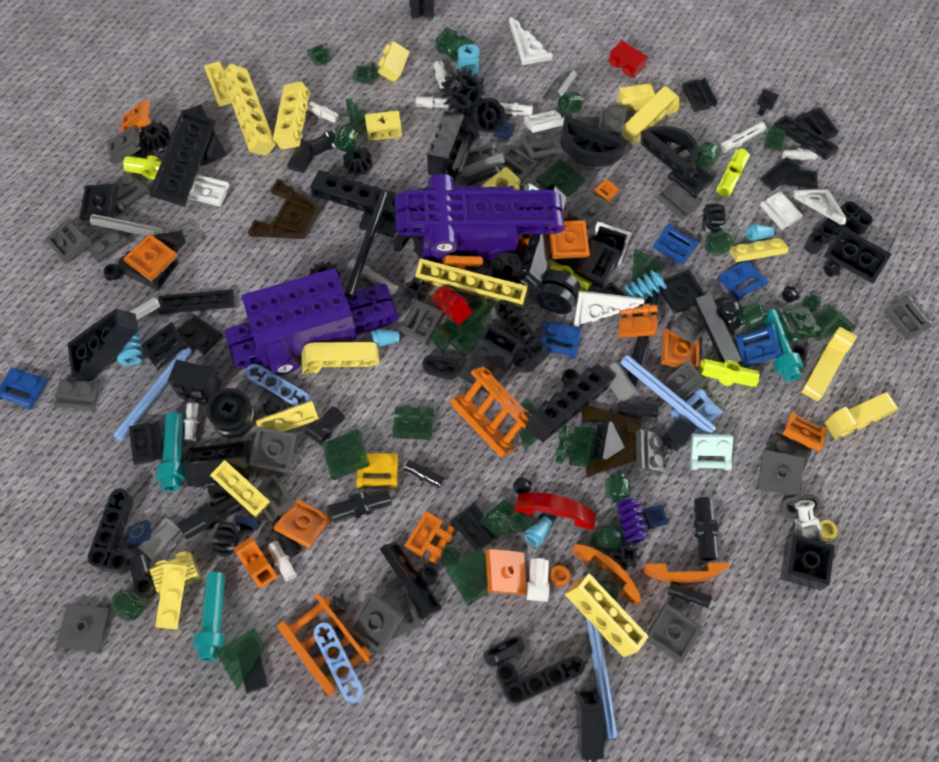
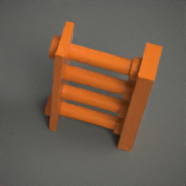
M484 367L477 368L471 372L477 380L467 394L453 397L450 404L486 443L503 458L516 449L512 445L511 440L522 427L525 429L529 421L527 417L530 412L525 410L492 376L488 369ZM483 385L489 392V395L481 406L477 408L472 403V398ZM496 399L503 408L491 422L484 413ZM510 413L516 422L504 436L497 427L507 414Z
M317 593L315 598L319 603L295 623L286 625L282 621L276 627L327 695L331 697L337 692L334 688L337 683L333 674L325 676L321 671L326 663L323 654L314 659L308 654L311 650L310 648L317 643L314 634L306 641L302 640L299 642L295 637L298 634L297 631L325 610L332 619L328 624L333 629L338 626L345 635L339 640L342 648L351 643L358 652L349 660L352 668L362 660L367 665H370L369 657L372 655L364 645L360 648L330 609L333 605L327 597L321 598ZM322 628L320 630L321 634L318 636L324 637L330 630ZM331 647L328 650V657L332 658L340 651L339 648ZM346 666L340 667L337 671L338 677L342 678L347 674L349 668Z

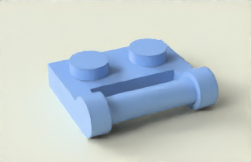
M698 388L685 401L692 406L700 400L703 404L696 411L711 423L723 413L706 396V393L701 388ZM675 408L671 411V414L677 420L681 417L696 430L694 434L702 432L701 429Z

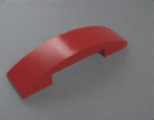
M538 492L522 493L517 496L514 511L534 516L535 510L573 519V526L594 530L596 513L575 500L555 494Z

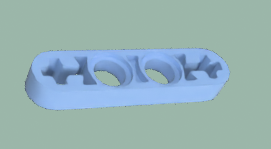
M252 364L247 367L246 376L250 382L290 406L299 405L298 400L294 398L295 393L297 398L301 400L305 398L306 402L310 401V397L306 392L262 366ZM258 370V373L260 376H262V379H260V377L257 375H254L252 377L251 372H256ZM269 379L276 381L272 387L266 386L265 383ZM289 388L291 389V394L282 396L281 391Z
M328 623L318 624L314 629V637L343 697L349 703L359 702L363 697V688L333 628ZM322 628L330 630L327 636L330 641L335 639V642L327 644L322 636H318L321 634L320 630ZM331 647H337L340 650L339 656L335 659L328 657V650ZM342 666L348 667L350 671L348 677L344 679L339 678L337 675L338 669ZM352 678L355 679V681L351 682L353 688H359L356 698L347 696L350 692L347 684L342 687L343 683L349 682Z

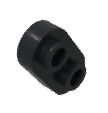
M428 355L423 359L422 368L428 375L452 380L457 378L460 373V366L455 360L435 355ZM433 364L435 368L431 369L428 366ZM448 369L454 370L452 373L447 372Z
M513 636L487 649L483 656L487 665L496 667L505 660L522 654L525 649V643L521 636Z

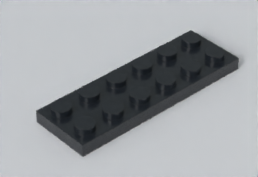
M183 109L181 110L150 189L149 196L183 207L186 206L214 131L216 120Z

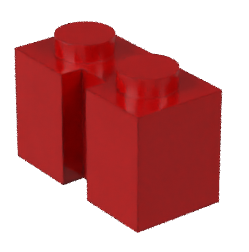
M621 40L610 51L608 62L613 67L622 68L625 75L634 79L646 67L648 56Z
M445 284L431 295L438 309L443 311V314L458 325L472 314L465 299L458 293H454Z

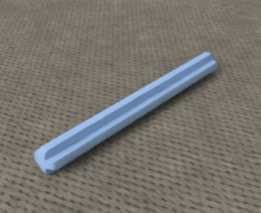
M189 347L186 350H181L113 433L116 439L123 441L130 433L129 426L138 423L169 384L168 378L176 359L187 361L193 351Z
M629 355L622 359L621 364L705 434H712L715 431L716 427Z
M587 619L598 696L603 704L604 735L606 739H615L617 731L602 636L598 629Z

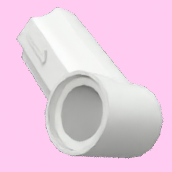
M540 558L531 559L526 600L548 602V560Z

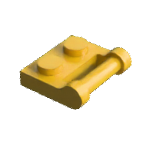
M358 453L357 488H363V486H391V488H397L398 453ZM364 474H391V478H364Z

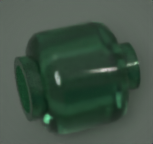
M577 91L565 92L562 97H559L557 105L559 110L566 115L577 113L582 108L583 98Z
M351 126L339 127L334 137L335 147L342 152L353 151L358 140L357 131Z
M704 142L699 146L698 164L703 168L714 166L719 157V148L714 143Z
M720 230L707 236L704 248L708 254L711 253V255L717 257L729 252L733 241L728 232L725 233Z
M757 302L742 307L740 315H738L741 326L745 325L747 329L764 325L768 318L764 305H760Z
M614 473L605 479V497L612 499V503L628 499L631 496V480L626 477V474Z
M614 524L599 525L592 532L591 541L593 546L600 552L618 550L623 542V533Z
M133 589L120 590L112 598V611L124 621H134L144 612V599L136 594Z

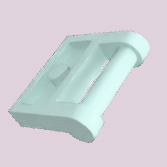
M692 434L690 470H698V468H724V470L730 471L732 469L733 436ZM698 456H723V461L698 460Z

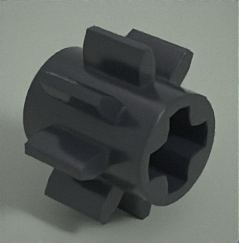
M413 278L410 283L406 282L407 289H404L405 295H408L409 301L412 299L419 301L422 297L426 298L424 292L427 291V286H423L422 279L418 281Z
M630 543L625 548L619 545L617 549L620 553L614 554V557L618 558L617 564L623 565L625 570L630 565L635 568L637 566L635 561L641 558L636 553L638 548L630 547ZM624 555H631V558L625 559L623 557Z

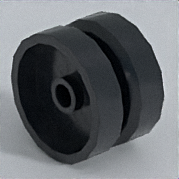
M409 0L411 19H419L421 17V8H424L425 19H434V0Z
M547 270L541 286L535 291L534 300L544 310L560 315L568 314L573 309L581 286L573 276L566 272Z
M221 389L208 400L206 407L207 417L216 432L221 436L231 439L238 438L247 434L253 427L256 419L255 411L246 394L239 389Z

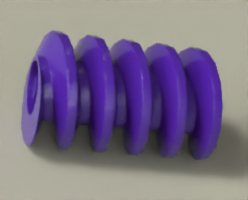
M632 498L623 499L616 503V506L619 507L618 514L621 515L619 520L621 523H624L621 525V529L625 531L623 533V537L627 539L625 544L638 543L650 536L649 533H643V530L647 529L648 526L641 525L642 522L646 521V518L639 517L640 514L644 513V510L637 509V507L642 505V502H636Z

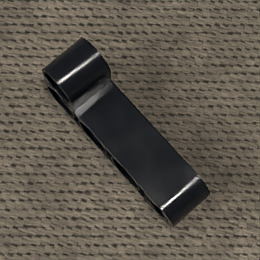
M851 201L845 202L840 207L846 217L845 224H839L830 218L826 219L811 233L804 244V248L810 254L818 253L838 235L842 227H848L859 235L864 234L873 222L872 216L856 203Z
M501 300L496 304L495 311L516 338L522 341L521 344L524 346L514 355L513 364L521 372L529 373L548 357L549 349L510 302ZM506 310L510 313L508 316L505 313ZM519 321V324L514 326L515 322ZM530 334L529 338L524 340L525 336ZM538 347H541V350L535 353V350ZM527 359L526 363L521 365V362Z
M122 488L111 492L87 557L88 562L96 569L116 574H126L130 571L128 563L130 558L123 552L117 551L133 506V498ZM115 516H118L117 521L114 522V523H111V520H112ZM111 535V539L104 543L105 538ZM104 555V559L97 563V559ZM124 559L123 565L117 567L118 561Z
M572 656L520 679L515 666L510 662H504L497 668L496 677L506 701L515 706L578 678L584 672L585 664L580 657ZM572 663L574 665L578 664L577 673L575 670H571L565 676L564 670L568 669ZM503 668H508L512 672V677L504 679L500 675V671ZM551 671L558 672L560 681L553 682L549 678V673ZM537 680L541 686L540 690L533 691L529 686V682ZM511 689H518L520 691L521 698L519 700H513L510 697L509 691Z

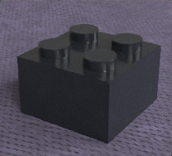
M176 359L168 378V382L177 394V397L183 400L194 399L203 405H207L208 400L221 387V382L214 368Z
M793 534L785 543L780 579L820 591L830 585L835 545Z

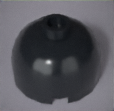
M484 98L474 104L470 116L474 127L479 131L493 133L498 131L500 126L504 124L506 114L505 108L497 99Z

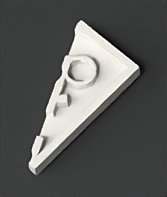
M513 17L509 18L510 28L521 64L552 61V53H547L543 49V45L536 41V38L527 30L524 31L520 27V23L517 20H514Z
M828 189L794 191L795 199L833 221L845 224L846 217Z
M578 291L573 326L579 327L581 324L589 321L594 322L602 317H609L624 309L638 307L640 304H644V299Z

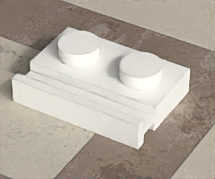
M556 110L524 117V124L532 133L562 126L564 118H561V115Z
M197 175L188 199L221 207L227 194V189L230 188L229 182Z
M781 191L760 204L781 230L796 223L803 217Z

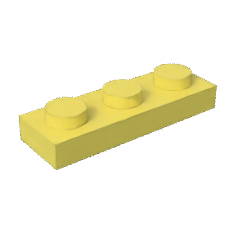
M220 61L205 65L204 68L219 107L231 104L232 102L222 78L224 70Z
M773 238L766 241L732 246L729 252L736 262L786 254L788 253V246L781 238Z
M310 400L256 420V424L259 427L285 432L319 420L313 401Z
M225 460L210 475L255 517L270 503L261 492Z
M165 562L155 626L157 628L178 629L187 564Z

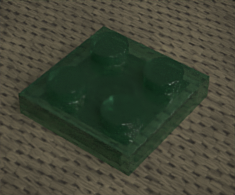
M560 158L538 176L536 182L544 189L550 184H555L568 198L585 183L586 178Z
M359 429L322 444L329 473L333 480L370 466Z
M478 547L445 570L467 606H470L489 593L486 555L481 547Z

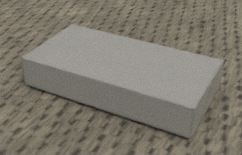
M615 361L605 369L615 377L610 387L620 403H626L638 393L619 362Z
M166 516L151 532V540L141 543L137 548L143 554H146L150 560L154 561L179 535L181 530L179 526Z

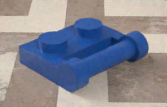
M668 224L654 243L653 248L684 265L700 241L691 239L674 229V226Z
M749 260L736 265L718 277L736 301L743 299L744 295L758 287H764L768 284L766 277L761 275ZM752 278L755 280L740 290L736 288Z
M544 321L541 340L548 347L549 352L570 355V358H576L581 327ZM546 341L572 345V348L546 344Z
M774 324L767 325V328L746 335L740 334L736 336L744 367L782 356ZM769 335L770 339H766L748 346L745 345V342L757 338H761Z
M11 367L0 385V400L5 399L32 410L48 381L46 378ZM9 388L29 394L30 396L24 398L9 393L7 391Z

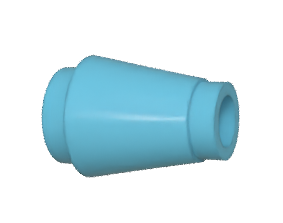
M752 224L746 229V238L752 240V242L774 236V228L772 226Z
M376 329L371 331V342L376 343L377 347L399 342V332Z
M545 516L542 517V519L526 530L525 540L534 547L541 545L553 525L552 521Z

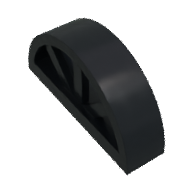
M566 115L564 118L561 134L562 145L567 154L575 161L592 167L608 166L619 161L627 152L628 140ZM569 134L577 138L571 139ZM584 142H589L585 149L576 145ZM594 145H597L600 153L591 152Z
M656 126L641 131L640 144L685 182L693 176L697 169L699 147L691 134L683 129L672 126ZM667 142L676 143L680 146L672 150L667 146ZM687 149L692 158H683L678 154Z

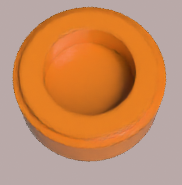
M557 565L551 569L549 579L553 585L563 587L570 580V572L565 566Z

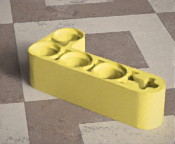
M667 86L663 87L624 125L622 136L632 145L641 139V131L653 127L665 115L670 117V114L677 112L679 96Z
M840 326L821 353L820 359L815 364L812 374L809 375L801 393L817 402L822 398L844 355L853 345L857 335Z
M373 342L309 343L304 346L301 354L302 372L305 375H309L312 372L317 374L322 367H367L380 363L378 347Z
M888 392L849 410L847 407L836 411L824 424L833 438L837 440L839 436L844 437L854 432L853 430L856 428L859 430L869 425L871 421L876 422L887 417L899 408Z

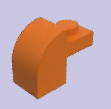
M252 537L233 548L259 589L278 577Z

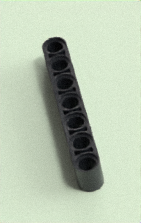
M550 184L545 190H554V192L560 193L562 209H564L567 195L555 184ZM531 234L518 279L533 291L541 286L551 255L549 234Z

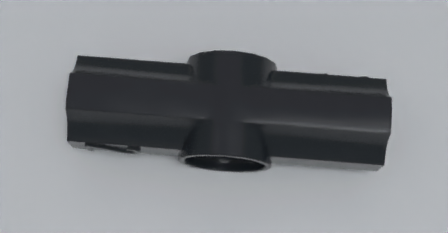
M350 122L338 129L334 128L322 134L321 137L307 143L308 151L314 157L327 150L339 147L344 142L358 136L357 127Z
M386 487L367 494L366 492H359L351 495L347 500L328 506L333 523L352 517L361 518V515L364 514L366 516L370 515L374 510L391 506L392 502Z
M230 494L216 503L210 502L198 509V513L179 522L178 525L188 540L206 529H213V526L220 524L223 519L243 508L240 502Z
M709 497L695 498L694 528H696V533H694V536L697 538L699 560H717L716 538L718 536V523L714 520L713 501Z

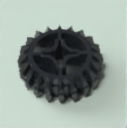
M465 68L461 69V72L459 69H456L455 73L451 71L449 76L444 77L445 81L441 83L444 88L440 89V92L444 93V95L441 96V99H446L443 105L449 104V111L454 108L453 113L459 112V114L464 115L465 113L469 115L474 104L483 99L481 96L485 95V92L481 91V89L484 88V85L479 84L482 79L477 80V74L472 75V70H468L466 73ZM456 79V90L451 92L452 83ZM465 80L468 81L471 84V86H468L465 83ZM460 90L468 91L464 95L458 93ZM474 92L473 101L469 105V95ZM454 98H458L461 104L457 103Z

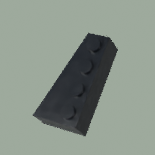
M449 111L444 112L439 124V130L435 133V141H432L431 150H428L427 153L428 175L443 174L445 169L452 172L453 160L456 159L459 150L457 147L461 145L463 139L461 134L462 132L465 133L467 128V122H464L465 115Z
M116 308L69 341L67 347L72 377L88 381L94 380L139 331L136 314Z

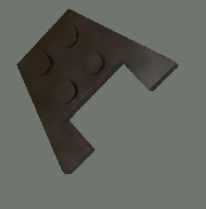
M277 178L271 193L285 198V202L272 225L254 219L248 230V235L251 237L305 239L320 211L319 207Z
M589 405L581 411L582 422H612L625 447L606 460L591 462V459H585L586 478L636 461V431L641 429V420Z

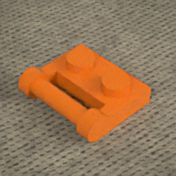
M142 100L122 116L120 133L132 126L139 130L150 124V119L148 118L150 103L147 100Z
M791 411L786 419L783 435L820 452L824 445L828 428L815 425L796 416L797 413Z

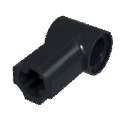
M332 406L319 420L313 421L307 427L305 433L322 446L325 444L324 441L331 437L333 430L345 419V416L338 408Z
M143 554L131 557L128 563L134 582L133 590L143 598H151L157 591L149 571L151 567L148 556ZM149 582V589L142 592V586Z

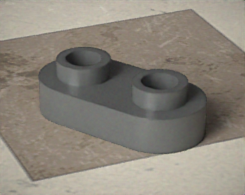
M812 494L787 498L781 503L780 512L787 519L799 518L798 509L795 508V504L799 501L810 500L814 502L813 514L815 515L821 509V501ZM787 507H791L793 512H789Z

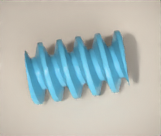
M473 44L461 46L458 49V69L461 72V69L465 68L466 73L468 70H472V75L475 73L478 75L479 47Z
M650 270V277L646 274L643 275L644 280L638 277V284L631 281V288L624 285V289L629 297H641L644 300L647 299L646 293L653 296V289L659 293V286L664 289L667 287L658 271L655 273L653 270Z
M139 332L118 352L117 361L119 364L130 366L142 362V359H140L142 352L139 351L141 350Z

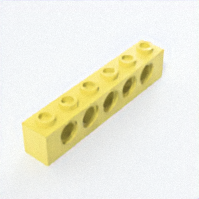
M229 64L223 71L222 78L250 152L266 156L276 144L249 73L245 68Z
M420 259L415 275L418 281L422 279L424 283L439 287L445 284L454 291L496 302L507 300L512 306L519 308L524 307L528 292V286Z

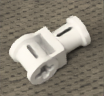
M803 500L795 504V508L798 509L799 518L795 519L796 526L794 531L799 536L821 539L822 529L819 525V519L813 514V507L815 506L813 501Z

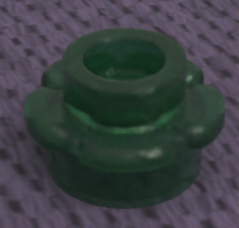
M815 295L803 298V307L807 311H816L821 306V301Z
M445 547L441 553L440 560H442V564L446 567L450 565L455 566L459 562L460 554L453 547Z

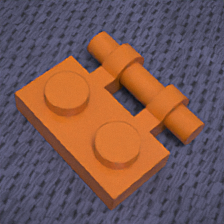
M649 303L620 311V314L627 315V318L619 319V337L656 335L658 318L656 315H651V312H658V305H650ZM643 313V316L635 317V314Z
M425 511L404 547L420 557H423L426 551L430 552L431 555L428 561L435 564L437 559L442 557L446 544L451 542L455 528L448 525L445 531L440 529L443 520ZM437 535L441 539L435 547L431 544V542Z

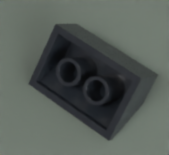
M842 227L824 257L873 284L892 254Z
M249 440L189 448L183 464L188 487H203L206 484L213 483L219 484L210 475L224 460L245 479H249L251 466H249Z

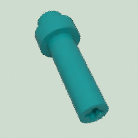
M768 310L761 315V319L765 328H767V325L774 324L782 356L777 357L773 362L776 373L779 376H783L786 382L796 381L802 376L800 371L803 368L802 360L798 353H793L777 311Z
M178 412L166 414L163 461L157 466L156 480L161 483V490L166 492L178 491L180 484L186 480L184 466L181 464L184 415Z
M209 572L206 574L200 632L194 634L193 649L198 651L197 660L203 662L217 661L218 652L224 650L225 635L220 633L226 575L221 572Z

